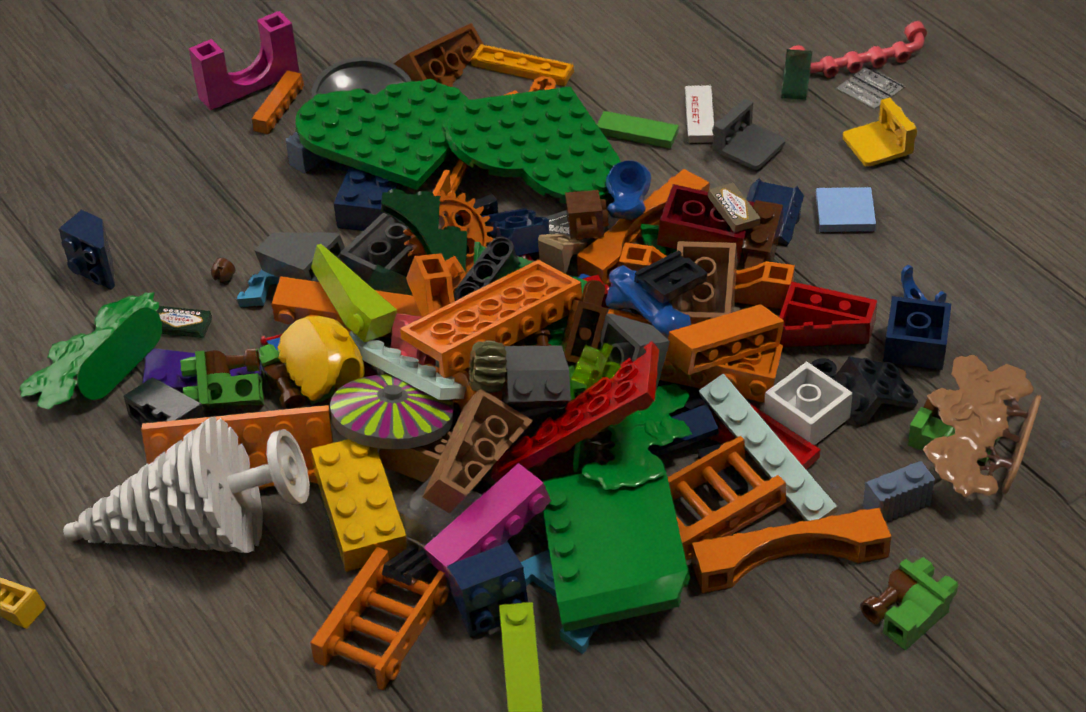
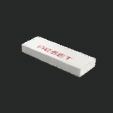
M711 85L685 86L688 143L713 142L712 129L714 118Z

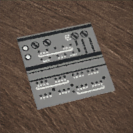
M866 66L839 85L837 89L875 109L880 105L881 100L893 96L905 86Z

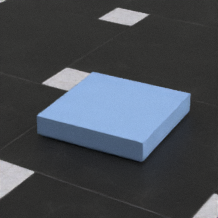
M871 187L816 188L820 232L875 231L876 220Z

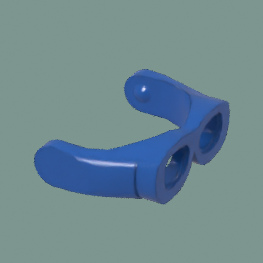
M910 265L905 266L901 272L904 298L914 299L911 295H916L920 300H927L913 280V267ZM940 291L935 296L934 301L945 303L947 294Z

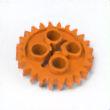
M441 190L436 195L440 196L438 229L455 226L461 228V231H467L469 253L466 254V273H468L474 265V243L480 242L481 246L487 247L486 245L494 239L487 236V233L492 231L493 227L485 226V222L490 217H481L480 213L484 207L481 206L475 209L473 206L476 199L473 198L466 202V193H462L456 198L455 190L448 192L447 196ZM456 214L462 217L464 221L463 226L456 223ZM409 229L404 230V234L411 236V239L406 241L404 245L413 247L408 256L427 255L416 236Z

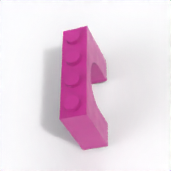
M280 11L257 20L261 40L260 51L255 61L244 70L227 72L224 51L212 39L189 48L198 98L209 110L221 107L226 103L278 82L287 71L299 73L292 23Z

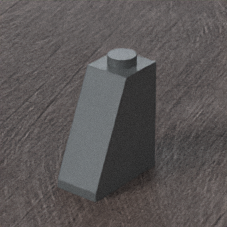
M336 232L272 233L254 251L262 271L279 278L282 276L319 282L311 269L316 246L322 244L341 261L339 253L345 246L341 235Z

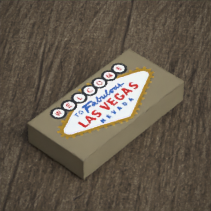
M734 183L709 189L708 198L734 233L760 225L761 218Z

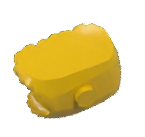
M307 316L296 320L280 337L277 347L279 351L278 358L282 363H286L287 372L290 373L291 379L295 380L296 385L301 387V393L312 401L328 394L333 386L339 389L353 380L364 377V363L361 353L349 332L335 319L323 316Z

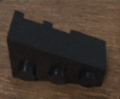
M153 377L123 396L129 417L141 428L144 423L204 418L201 403Z

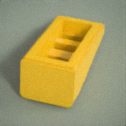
M0 578V616L20 627L28 628L45 609L44 601L37 590Z

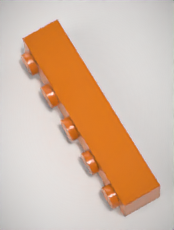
M287 71L252 117L254 131L269 134L272 128L275 127L278 120L282 118L283 113L289 108L291 102L296 99L297 94L304 87L301 73Z

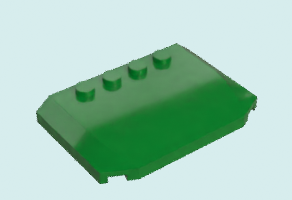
M582 471L541 480L551 499L543 513L557 603L564 632L680 606V596L683 588L687 587L690 576L666 474L656 479L647 480L644 484L636 487L622 485L616 490H604L599 481L587 479L582 474Z

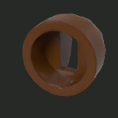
M218 258L212 265L211 275L215 281L219 279L221 283H224L232 278L236 268L229 260Z

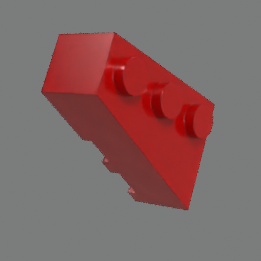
M791 281L779 316L784 320L780 344L783 347L869 344L876 322L877 300Z

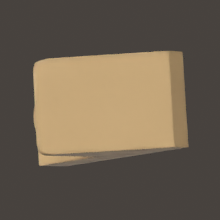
M563 233L539 235L540 261L566 274L571 257L579 254L583 248H586L587 243L578 239H570V236Z

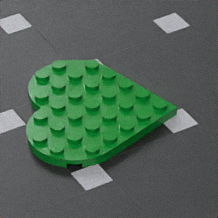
M432 79L389 84L376 95L366 93L362 89L316 94L297 112L295 129L300 137V143L311 152L417 190L453 152L446 140L448 119L457 106L469 99L458 88L437 83Z
M571 86L467 100L452 111L446 127V140L450 149L460 160L472 168L476 164L482 169H488V174L501 177L521 176L539 194L544 196L545 193H548L552 197L560 198L559 202L566 204L565 193L598 190L600 199L607 200L612 197L606 187V177L611 168L620 163L621 160Z

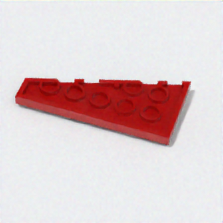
M651 341L643 348L646 353L634 362L628 358L621 363V368L611 379L608 377L601 378L564 407L567 412L555 421L550 416L542 422V427L532 438L524 436L510 446L493 465L491 477L497 483L518 463L525 469L541 466L548 458L559 452L565 453L574 444L583 439H591L600 430L611 424L617 425L626 416L636 411L647 409L655 401L659 349L655 343Z

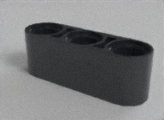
M498 237L489 243L454 292L456 300L517 269L519 258L511 240L505 237Z

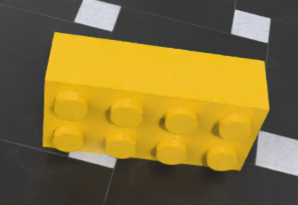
M349 439L311 448L313 469L345 571L362 568L376 547L387 550L389 560L407 548L406 533L377 448L358 444Z

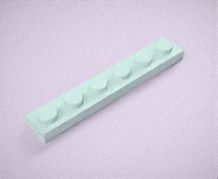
M350 331V336L356 343L363 361L439 400L464 399L466 387L455 382L454 377L444 378L436 372V368L421 365L418 363V359L403 356L400 350L387 348L384 346V342L373 339L364 343L357 335Z
M724 374L699 390L701 398L735 438L739 436L744 438L745 450L770 479L779 475L786 482V498L805 521L825 518L838 511L837 505Z

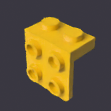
M889 97L880 102L879 121L843 132L842 138L864 166H873L912 154L914 152L917 128L906 117L901 107L897 106Z

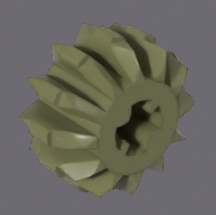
M485 340L478 341L472 346L468 373L470 386L473 391H478L481 388L488 393L501 391L507 372V352L503 343Z

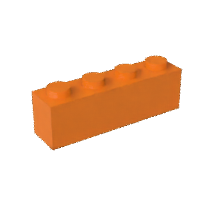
M762 304L672 330L669 331L668 340L670 343L665 358L684 373L690 375L766 351L780 345L784 320Z

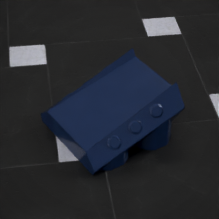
M759 178L751 184L746 200L752 202L759 200L783 205V226L778 244L787 246L793 238L795 224L801 218L804 194L798 186L791 188L762 182Z
M523 208L484 215L490 217L485 222V226L493 227V230L489 232L494 239L505 237L511 240L517 256L539 252V235L549 234V219L546 217H536V212Z

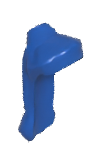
M627 160L617 163L611 168L606 177L608 193L614 198V202L609 204L607 208L610 216L632 221L644 214L646 207L643 200L649 191L651 174L647 167L637 161Z
M620 266L610 272L609 280L611 287L605 301L606 306L615 310L633 308L637 310L667 339L669 331L691 325L689 315L673 309L669 301L664 304L660 303L643 289L642 283L634 282L636 271L626 266Z

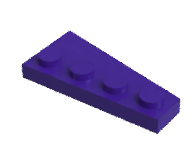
M153 348L146 355L143 383L153 377L183 393V387L198 386L197 376L185 378L182 376L180 362L183 359L195 357V353ZM261 364L260 371L248 372L246 367L230 370L231 376L258 373L263 383Z

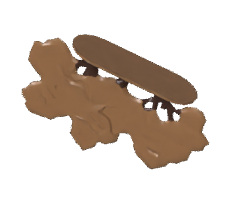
M975 355L956 357L951 374L956 379L960 389L953 391L940 388L927 395L933 406L939 408V416L943 423L954 427L955 435L935 438L924 446L923 450L928 459L935 464V470L941 479L953 483L954 490L965 498L974 492L986 496L996 494L998 484L992 473L998 468L1006 467L1007 473L1002 486V493L1006 495L1021 464L1040 405L1041 395H1037L1034 398L1028 411L1025 412L1020 408L1018 401L1021 397L1030 395L1034 391L1031 382L1026 378V371L1005 364L991 372L988 371L986 364ZM1004 400L1012 402L1013 407L1004 404ZM1008 416H1021L1024 418L1019 436L1010 433L1008 430ZM998 437H1006L1016 442L1011 459L1002 458L995 451L994 443ZM986 449H990L994 455H988ZM981 458L995 460V463L990 461L989 465L991 466L977 465L978 459ZM987 470L989 471V473L987 475L980 474V471Z

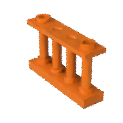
M742 436L730 442H725L720 448L668 477L673 501L682 496L702 518L691 526H685L677 517L686 561L692 558V543L705 539L730 536L786 503V482L779 475L764 481L745 462V441ZM732 465L754 489L742 496H738L717 472ZM708 481L728 504L717 511H712L693 489Z
M376 547L310 644L315 663L326 667L331 658L339 654L375 669L377 687L384 690L389 681L397 677L402 661L438 606H442L446 602L449 588L446 585L445 572L440 570L431 584L417 580L409 586L382 575L383 565L389 561V554L387 550ZM389 582L423 596L415 608L379 595L376 592L382 583L386 584ZM374 606L407 620L399 632L363 619L360 616L366 607ZM357 630L390 643L383 656L380 657L343 641L349 632Z

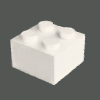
M806 361L765 392L764 413L808 442L816 445L850 418L853 393Z

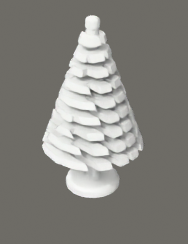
M210 417L201 423L198 428L185 435L183 441L180 440L170 447L166 454L163 452L156 457L154 462L149 465L146 464L138 473L124 481L122 485H118L111 490V496L102 497L94 504L93 508H87L79 515L78 522L66 524L63 530L64 536L70 542L84 537L85 540H88V543H101L102 541H105V543H121L122 541V544L138 545L139 542L140 545L156 547L157 543V545L165 548L176 546L181 549H215L217 551L229 552L233 550L248 553L254 551V545H259L262 536L263 512L258 486L274 482L279 494L289 504L298 505L307 501L309 496V477L304 456L292 434L283 429L273 432L267 441L268 464L250 469L249 456L243 444L238 445V436L231 426L228 428V423L221 418L216 421V417Z

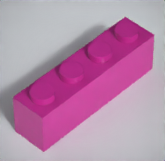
M518 463L423 547L432 565L438 570L445 572V576L449 579L447 565L503 545L513 535L519 533L528 521L536 514L541 513L546 505L551 502L544 483Z

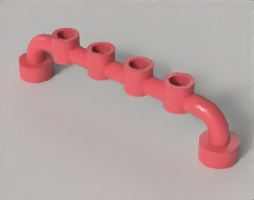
M915 21L910 23L904 31L910 42L908 44L899 41L894 43L892 47L884 49L874 46L868 52L857 54L855 51H850L844 57L833 59L832 56H826L820 62L815 63L807 62L808 54L805 48L797 45L787 51L786 58L791 67H798L808 73L823 72L827 78L836 76L839 68L847 67L849 72L855 73L862 69L863 63L871 62L873 67L880 68L886 64L887 58L895 57L898 63H904L909 60L910 53L917 52L923 47L927 30L922 22Z

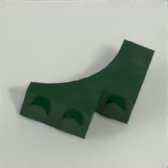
M392 189L388 190V192H382V213L390 215L405 225L419 240L427 255L442 253L445 261L456 256L466 272L467 231H461V228L455 226L438 229L440 196H434L432 192L428 191L405 194L403 190Z

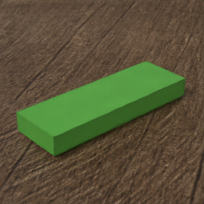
M603 111L597 123L604 136L665 148H672L679 133V125Z

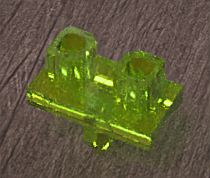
M604 343L600 351L585 345L572 380L587 385V390L603 377H608L609 379L614 377L621 366L616 362H607L613 346Z

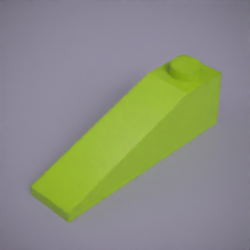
M318 244L311 269L345 326L364 343L391 333L397 309L326 247Z
M533 602L499 605L508 712H543Z

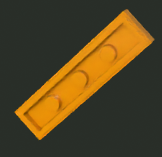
M482 44L471 58V66L533 80L538 77L547 76L553 78L556 85L564 87L574 73L573 64Z

